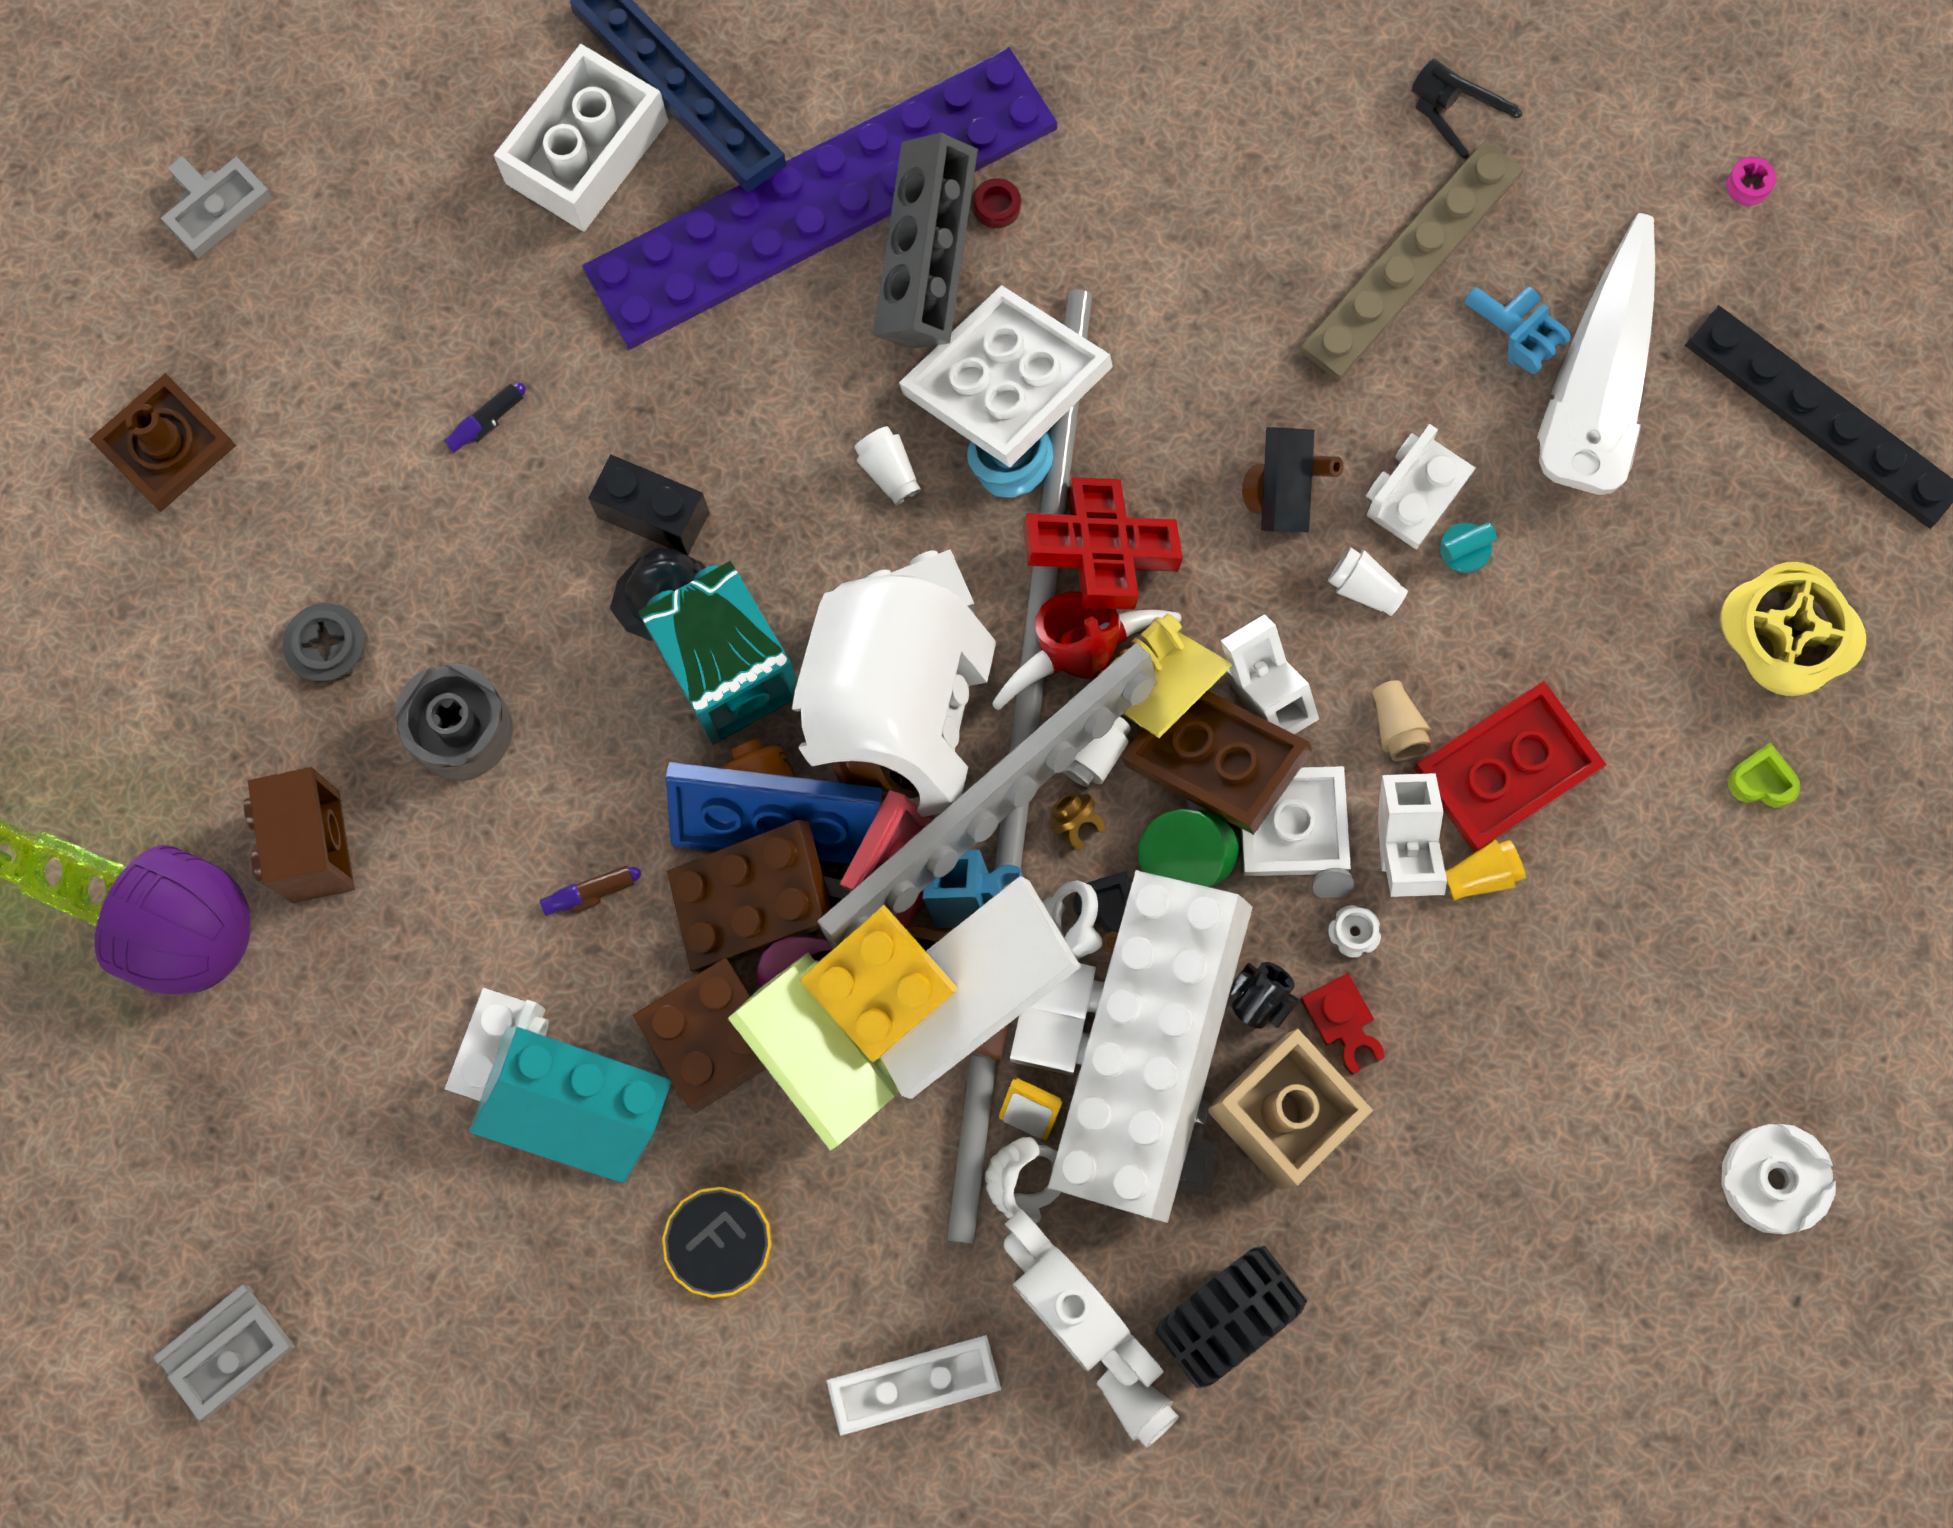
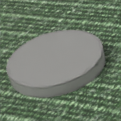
M1330 868L1319 872L1314 877L1312 887L1315 895L1319 898L1345 897L1353 890L1354 881L1348 871L1340 868Z

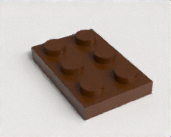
M1207 690L1160 738L1142 728L1121 758L1127 768L1254 835L1310 756L1312 749L1309 741Z
M796 820L667 870L689 968L693 972L704 971L725 957L731 962L769 948L773 942L789 936H802L821 929L817 921L831 910L808 821Z

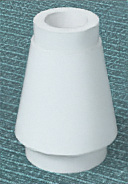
M888 426L870 433L855 445L854 449L859 455L856 460L857 463L887 496L891 497L895 505L904 502L906 496L912 497L921 491L916 482L917 479L900 435H893Z
M1351 547L1341 557L1328 578V582L1337 587L1335 593L1381 612L1383 611L1390 616L1396 612L1408 593V590L1400 586V583L1365 550L1359 553Z
M1108 1370L1097 1382V1385L1103 1391L1104 1396L1132 1441L1139 1439L1146 1448L1156 1442L1179 1417L1171 1408L1173 1401L1153 1386L1149 1385L1146 1387L1140 1380L1133 1385L1126 1386L1121 1384Z

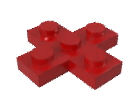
M1071 477L1068 488L1071 515L1026 513L1023 532L1027 565L1078 568L1084 608L1135 610L1139 598L1135 570L1179 572L1183 555L1177 520L1127 517L1121 479Z

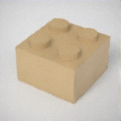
M1295 1029L1280 1036L1206 1108V1111L1279 1190L1298 1186L1373 1109L1299 1029Z

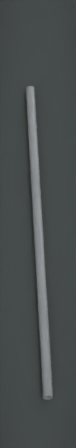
M1072 290L1068 293L1064 325L1087 339L1093 296L1085 290ZM1080 400L1051 427L1050 437L1053 448V461L1050 470L1044 478L1040 514L1065 515ZM1033 566L1020 667L1042 649L1035 630L1036 615L1042 604L1055 595L1059 567ZM1045 677L1032 683L1016 696L1009 753L1039 728ZM1029 802L1022 807L1015 808L1000 822L994 870L1003 865H1015L1021 869ZM970 1055L947 1241L974 1244L997 1060Z

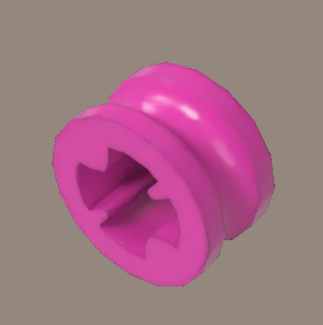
M1750 156L1743 158L1735 164L1727 179L1726 188L1729 195L1742 205L1753 206L1760 204L1772 191L1776 183V173L1773 166L1760 157ZM1745 173H1749V178H1752L1755 174L1761 179L1757 190L1753 189V184L1747 188L1741 183Z

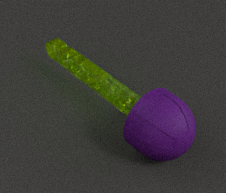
M0 819V844H10V849L16 852V857L12 861V857L9 854L0 851V877L19 885L20 893L95 925L94 945L96 958L101 968L107 973L154 993L188 994L204 991L224 980L239 964L245 954L250 939V909L239 885L220 867L170 845H159L150 848L137 856L126 867L42 831L39 835H35ZM56 857L60 861L63 871L59 882L52 886L45 877V867L51 858ZM98 875L105 883L106 893L102 902L95 905L88 896V885Z

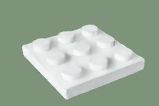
M1001 285L951 332L949 344L938 345L899 384L904 396L1010 468L1113 366L1109 353Z

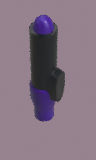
M510 383L475 413L467 416L453 433L443 440L453 453L474 440L478 443L499 426L497 420L523 399L526 391L525 385L523 383H515L513 385Z

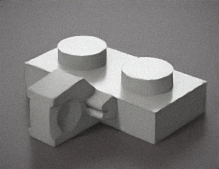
M182 156L167 169L185 191L177 197L180 202L163 215L161 220L185 247L199 259L273 197L269 190L237 156L216 173L210 170L203 176Z

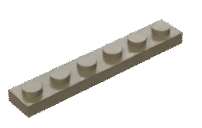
M1485 140L1301 346L1300 353L1339 382L1517 181L1524 168Z

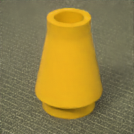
M1494 839L1454 867L1445 870L1447 884L1450 887V893L1454 901L1468 896L1516 888L1515 882L1526 878L1521 859L1510 839L1501 843Z

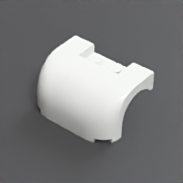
M898 575L863 578L842 583L834 591L824 593L817 610L794 693L792 710L796 712L801 711L802 729L806 742L800 744L799 750L811 766L843 761H863L890 768L906 777L916 787L920 796L917 812L922 817L941 814L963 793L968 766L957 755L955 747L959 742L962 716L965 704L969 699V686L987 683L996 645L995 639L957 595L939 585L920 578Z

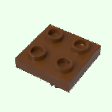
M166 373L89 438L160 513L236 447V444Z

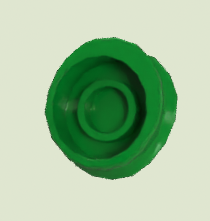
M1179 809L1165 812L1150 822L1142 833L1137 847L1138 862L1143 872L1211 888L1224 881L1230 875L1237 862L1239 845L1234 830L1223 818L1205 810Z

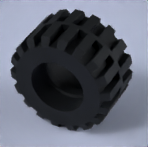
M1265 1246L1251 1248L1159 1322L1155 1334L1196 1388L1208 1387L1234 1369L1303 1312L1307 1299Z

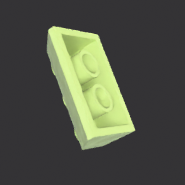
M807 952L758 989L728 1019L831 1151L894 1098L899 1090L882 1058L879 1057L872 1063L800 982L799 979L819 962L815 961Z

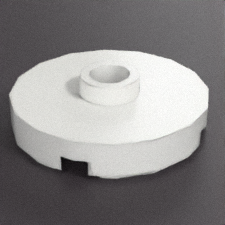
M1768 1124L1746 1131L1730 1145L1722 1162L1721 1185L1729 1206L1743 1222L1764 1233L1786 1235L1811 1228L1827 1214L1836 1194V1181H1833L1831 1169L1833 1164L1829 1153L1813 1135L1794 1125ZM1772 1169L1779 1170L1785 1178L1784 1186L1780 1190L1773 1188L1769 1184L1768 1175Z

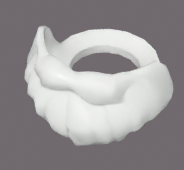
M1079 880L1070 881L1062 885L1053 897L1047 898L1042 902L1076 960L1101 948L1102 938L1093 928L1097 917L1098 900L1092 886ZM1078 892L1082 899V911L1078 921L1064 937L1061 929V918L1066 908L1061 901L1068 894Z
M1022 1137L1001 1148L990 1159L991 1162L985 1171L986 1190L996 1208L1003 1212L1007 1218L1013 1217L1022 1209L1034 1223H1039L1041 1221L1039 1208L1051 1204L1061 1192L1049 1189L1047 1186L1044 1190L1035 1194H1014V1188L1019 1171L1037 1156L1048 1158L1053 1170L1058 1151L1047 1145H1038L1032 1137Z

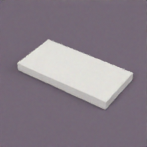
M1021 876L1018 877L926 951L957 986V990L881 1056L901 1096L910 1099L915 1097L1081 968L1029 880Z

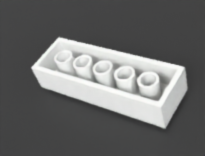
M1135 871L1050 1177L1049 1189L1168 1223L1252 911V906L1239 894Z

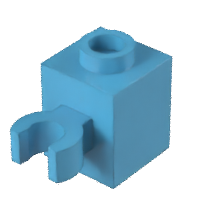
M980 849L968 850L958 859L955 867L947 875L936 878L923 890V900L936 928H956L1000 893L1007 884L1012 883L1020 876L1023 877L1020 867L1015 865H1003L992 873H988Z

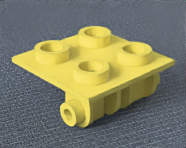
M1169 613L1163 618L1156 617L1152 621L1153 623L1140 634L1145 643L1138 638H1134L1131 641L1132 646L1136 643L1151 655L1157 684L1143 702L1138 705H1132L1123 713L1124 716L1158 738L1232 667L1231 662L1178 632L1182 629V626ZM1123 649L1120 652V655L1122 656L1127 651V649Z

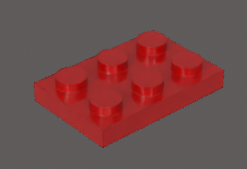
M1542 681L1418 762L1413 769L1417 774H1436L1443 810L1475 853L1601 771L1607 764L1546 682Z

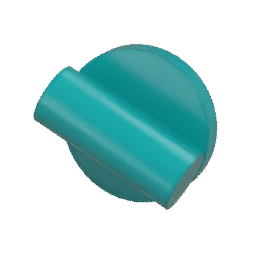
M1489 522L1481 526L1472 523L1456 524L1450 527L1442 537L1440 542L1441 557L1445 564L1454 571L1460 573L1476 572L1488 562L1492 553V542L1497 540L1496 532Z

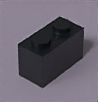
M611 454L588 497L597 518L670 549H677L686 555H689L710 513L703 492Z

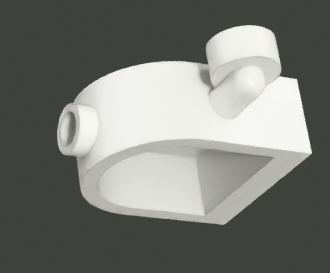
M1022 1209L1005 1223V1226L1011 1233L1004 1241V1249L1025 1273L1013 1284V1288L1084 1370L1089 1371L1101 1360L1123 1385H1133L1138 1380L1146 1387L1152 1384L1164 1371L1144 1347L1130 1334L1124 1322L1076 1266L1057 1247L1051 1244L1044 1233Z

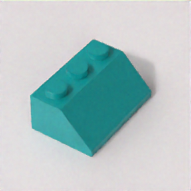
M508 1027L503 1035L469 1133L625 1183L655 1131L672 1080L520 1027Z

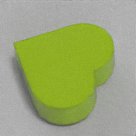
M1770 742L1730 772L1728 788L1731 794L1742 802L1754 803L1762 800L1768 806L1782 808L1792 803L1798 797L1800 781L1795 772Z

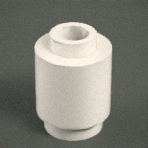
M1122 717L1116 719L1109 732L1099 739H1094L1083 748L1063 773L1074 782L1088 787L1091 782L1102 784L1129 743L1126 736L1131 730L1130 725Z

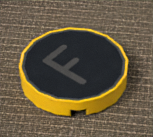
M724 1187L701 1189L683 1199L668 1217L662 1238L664 1261L674 1279L691 1293L710 1298L737 1295L752 1286L768 1265L772 1248L770 1223L761 1207L740 1191Z

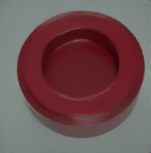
M994 178L984 181L976 188L973 194L974 215L980 223L990 228H1004L1011 225L1018 218L1021 211V195L1019 190L1013 183L1005 179Z

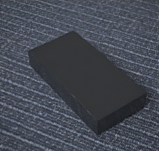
M1266 427L1261 531L1309 532L1315 430Z

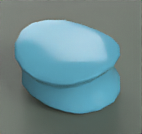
M1047 431L1010 468L973 442H970L967 452L968 464L982 485L995 497L1015 498L1029 493L1043 481L1051 468L1053 448L1050 432Z

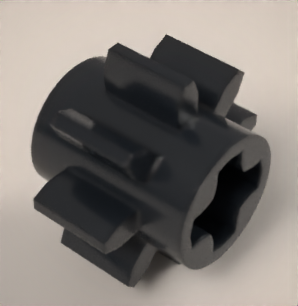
M1271 962L1261 963L1258 969L1251 963H1247L1233 981L1230 989V994L1236 996L1232 1003L1234 1013L1241 1021L1251 1027L1261 1029L1270 1022L1273 1026L1279 1028L1299 1001L1297 997L1290 994L1295 987L1292 977L1283 968Z

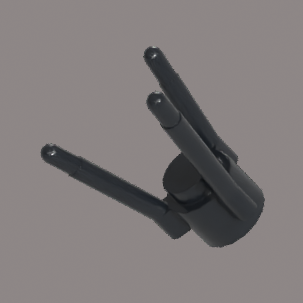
M1437 59L1430 60L1424 66L1412 86V92L1420 97L1415 108L1430 119L1446 141L1462 158L1469 157V152L1436 110L1439 106L1445 110L1449 109L1463 92L1515 118L1522 116V111L1516 104L1460 77Z

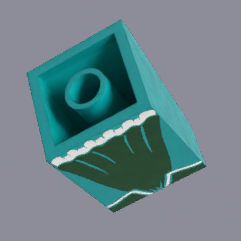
M731 560L721 566L712 565L704 568L695 575L692 582L676 591L667 590L655 595L649 600L645 608L638 611L650 636L712 745L719 743L794 700L798 681L791 661Z

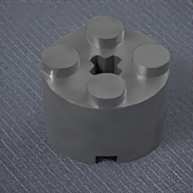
M446 664L447 666L433 670L428 668L421 671L404 686L395 706V718L397 719L399 736L403 745L427 770L442 778L473 780L491 770L505 755L512 738L513 719L503 698L482 673L463 664ZM452 719L459 721L456 726L451 725L447 727Z

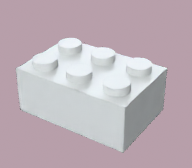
M580 43L495 152L494 158L505 184L585 232L669 122L661 92Z

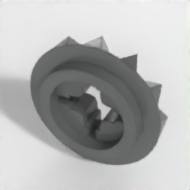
M319 603L303 609L291 620L284 634L283 652L287 663L298 675L311 683L313 681H324L333 684L335 679L343 675H352L353 667L359 659L365 658L364 645L367 636L361 622L349 609L334 603ZM322 625H324V628L333 639L342 640L339 641V644L331 646L330 655H328L329 660L324 658L319 649L310 648L313 647V644L321 641Z

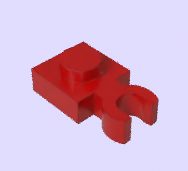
M1349 973L1300 998L1325 1046L1337 1040L1341 1041L1344 1047L1342 1050V1063L1350 1074L1354 1075L1360 1071L1354 1059V1051L1359 1047L1369 1049L1376 1062L1385 1058L1384 1049L1380 1042L1372 1036L1365 1035L1362 1027L1373 1022L1375 1019Z

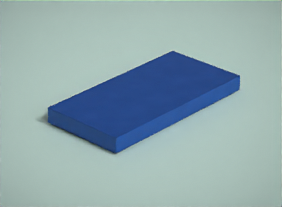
M669 762L666 773L670 842L673 847L716 852L796 820H803L810 823L820 864L836 867L842 864L850 865L882 805V788L673 762Z

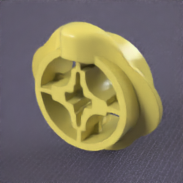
M1786 562L1775 565L1763 572L1759 577L1735 588L1727 596L1721 608L1720 624L1727 642L1743 659L1752 677L1761 686L1776 694L1800 696L1811 693L1834 677L1851 670L1860 661L1865 651L1866 633L1860 617L1849 606L1847 600L1838 590L1832 579L1822 570L1810 564ZM1776 591L1792 593L1791 599L1785 603L1783 610L1770 609L1766 613L1756 611L1764 595ZM1813 600L1823 609L1829 622L1821 620L1815 614ZM1791 618L1794 620V629L1802 632L1795 639L1791 636L1792 628L1784 625ZM1756 634L1766 637L1772 643L1774 648L1773 658L1762 648ZM1819 644L1829 646L1825 657L1819 664L1809 667L1794 664L1795 658L1801 655L1803 646L1814 648Z

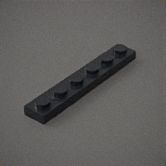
M1720 305L1715 308L1685 344V347L1927 528L1931 529L1953 504V478Z

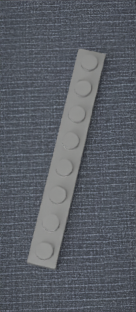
M1135 643L817 922L830 946L834 949L883 905L893 915L910 908L922 890L936 878L947 875L955 867L958 859L973 845L988 839L996 830L998 823L1015 808L1022 807L1030 802L1040 786L1055 773L1066 770L1072 764L1076 755L1091 741L1106 735L1112 728L1115 720L1132 705H1138L1143 702L1157 684L1151 655Z

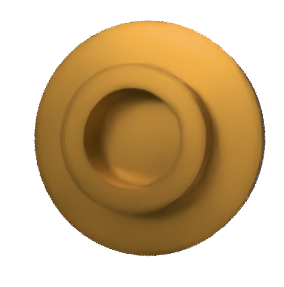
M1076 793L1067 794L1059 799L1050 810L1052 813L1048 821L1050 830L1054 834L1062 833L1064 840L1070 846L1080 851L1086 847L1078 837V829L1083 823L1089 822L1091 827L1099 833H1103L1106 830L1103 819L1099 815L1092 813L1095 801L1090 794L1079 796Z

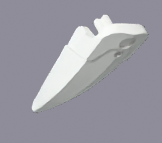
M1642 213L1636 215L1605 269L1559 371L1551 392L1554 395V399L1549 401L1537 436L1540 442L1539 463L1543 474L1555 483L1597 495L1613 493L1627 480L1633 465L1641 424H1637L1651 336L1655 285L1654 217Z

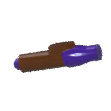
M626 865L581 883L571 884L561 888L551 896L540 899L542 910L545 916L566 910H571L572 913L599 904L601 903L600 897L635 885L634 882L640 878L641 871L637 867H628Z

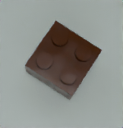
M312 767L248 780L250 798L244 799L243 806L249 828L251 830L255 829L257 849L251 851V863L257 880L262 881L264 885L292 903L355 890L340 791Z
M726 957L633 1014V1017L686 1105L694 1113L701 1111L767 1069L728 1019L751 996Z

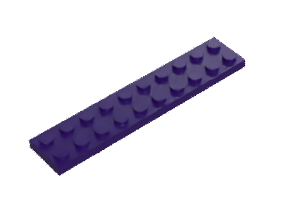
M1009 47L787 160L785 168L747 193L738 185L583 264L582 268L628 350H631L890 216L901 143L903 141L944 133L978 149L975 166L976 172L1057 130V121Z

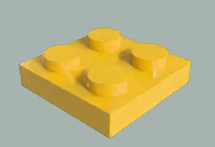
M885 905L880 907L799 979L872 1063L957 990V986Z

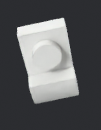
M1265 614L1221 640L1226 659L1232 664V667L1225 672L1226 678L1247 711L1293 734L1319 720L1309 683L1286 661L1276 625Z
M1435 773L1382 775L1378 809L1381 869L1387 873L1391 897L1445 895L1447 878L1439 844L1443 807Z

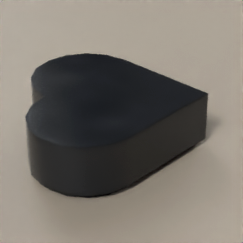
M1127 871L1086 883L1092 886L1098 900V911L1094 924L1100 923L1106 933L1115 937L1118 936L1131 889ZM1076 892L1073 904L1077 916L1080 917L1082 899L1079 893Z

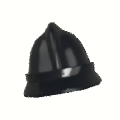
M656 548L638 558L618 579L610 610L626 631L652 641L653 639L638 611L645 608L649 600L655 595L667 590L676 591L692 582L695 575L706 568V566L701 561L677 549Z

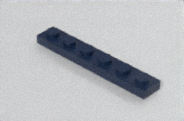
M570 0L573 14L635 77L661 92L664 107L747 193L786 167L785 154L633 0Z

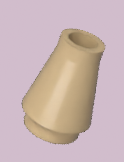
M1393 680L1377 686L1372 691V695L1376 702L1382 750L1389 752L1392 760L1397 762L1407 761L1427 752L1432 746L1429 739L1432 730L1405 692L1402 682Z

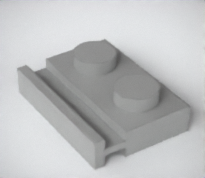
M242 1284L153 1357L155 1362L161 1364L169 1375L167 1378L198 1421H207L296 1348L264 1304H261L255 1297L250 1285Z

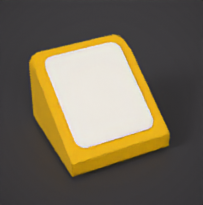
M1016 1078V1080H1012L999 1113V1119L1037 1138L1046 1140L1059 1115L1063 1102L1061 1098Z

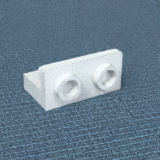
M1430 424L1420 437L1413 433L1410 434L1395 456V459L1401 463L1391 476L1383 471L1366 495L1367 498L1372 500L1366 516L1416 550L1476 469L1436 442L1434 438L1438 429Z
M483 988L445 1089L480 1101L506 1028L520 1027L546 1036L549 1021L543 1018L546 1009L536 1002L530 1000L523 1001Z

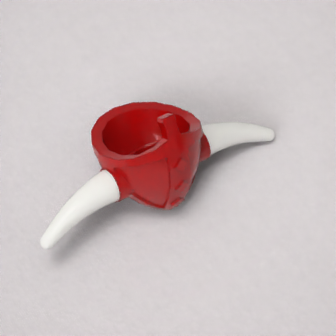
M1069 591L1054 595L1042 604L1036 615L1035 630L1042 649L1021 666L1007 681L993 701V707L997 710L1002 709L1015 695L1032 683L1061 671L1083 679H1095L1102 670L1107 668L1117 644L1125 641L1130 635L1147 629L1156 617L1163 618L1169 613L1180 622L1181 615L1177 612L1164 610H1137L1118 614L1116 609L1084 608L1082 592Z

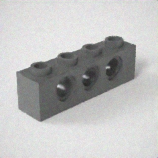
M944 133L928 135L901 143L873 335L904 347L920 348L949 344L951 339L978 149Z

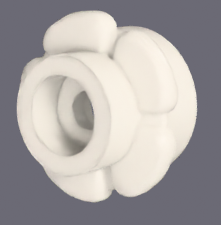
M1355 905L1345 906L1336 913V920L1331 921L1329 924V938L1333 944L1339 946V951L1343 955L1354 958L1360 957L1363 952L1371 953L1379 945L1381 940V934L1379 933L1380 922L1377 916L1369 909L1360 908ZM1352 927H1357L1360 930L1358 936L1351 935L1350 929Z

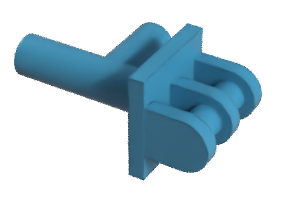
M1477 287L1465 299L1467 306L1509 335L1507 361L1512 366L1515 363L1529 373L1536 374L1542 368L1541 361L1543 359L1550 360L1556 354L1555 347L1557 345L1564 346L1571 339L1569 331L1561 323L1548 315L1549 307L1544 304L1526 321L1522 320L1540 301V296L1531 287H1525L1506 307Z

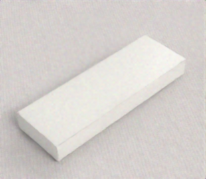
M987 1335L826 1380L840 1436L1001 1390Z

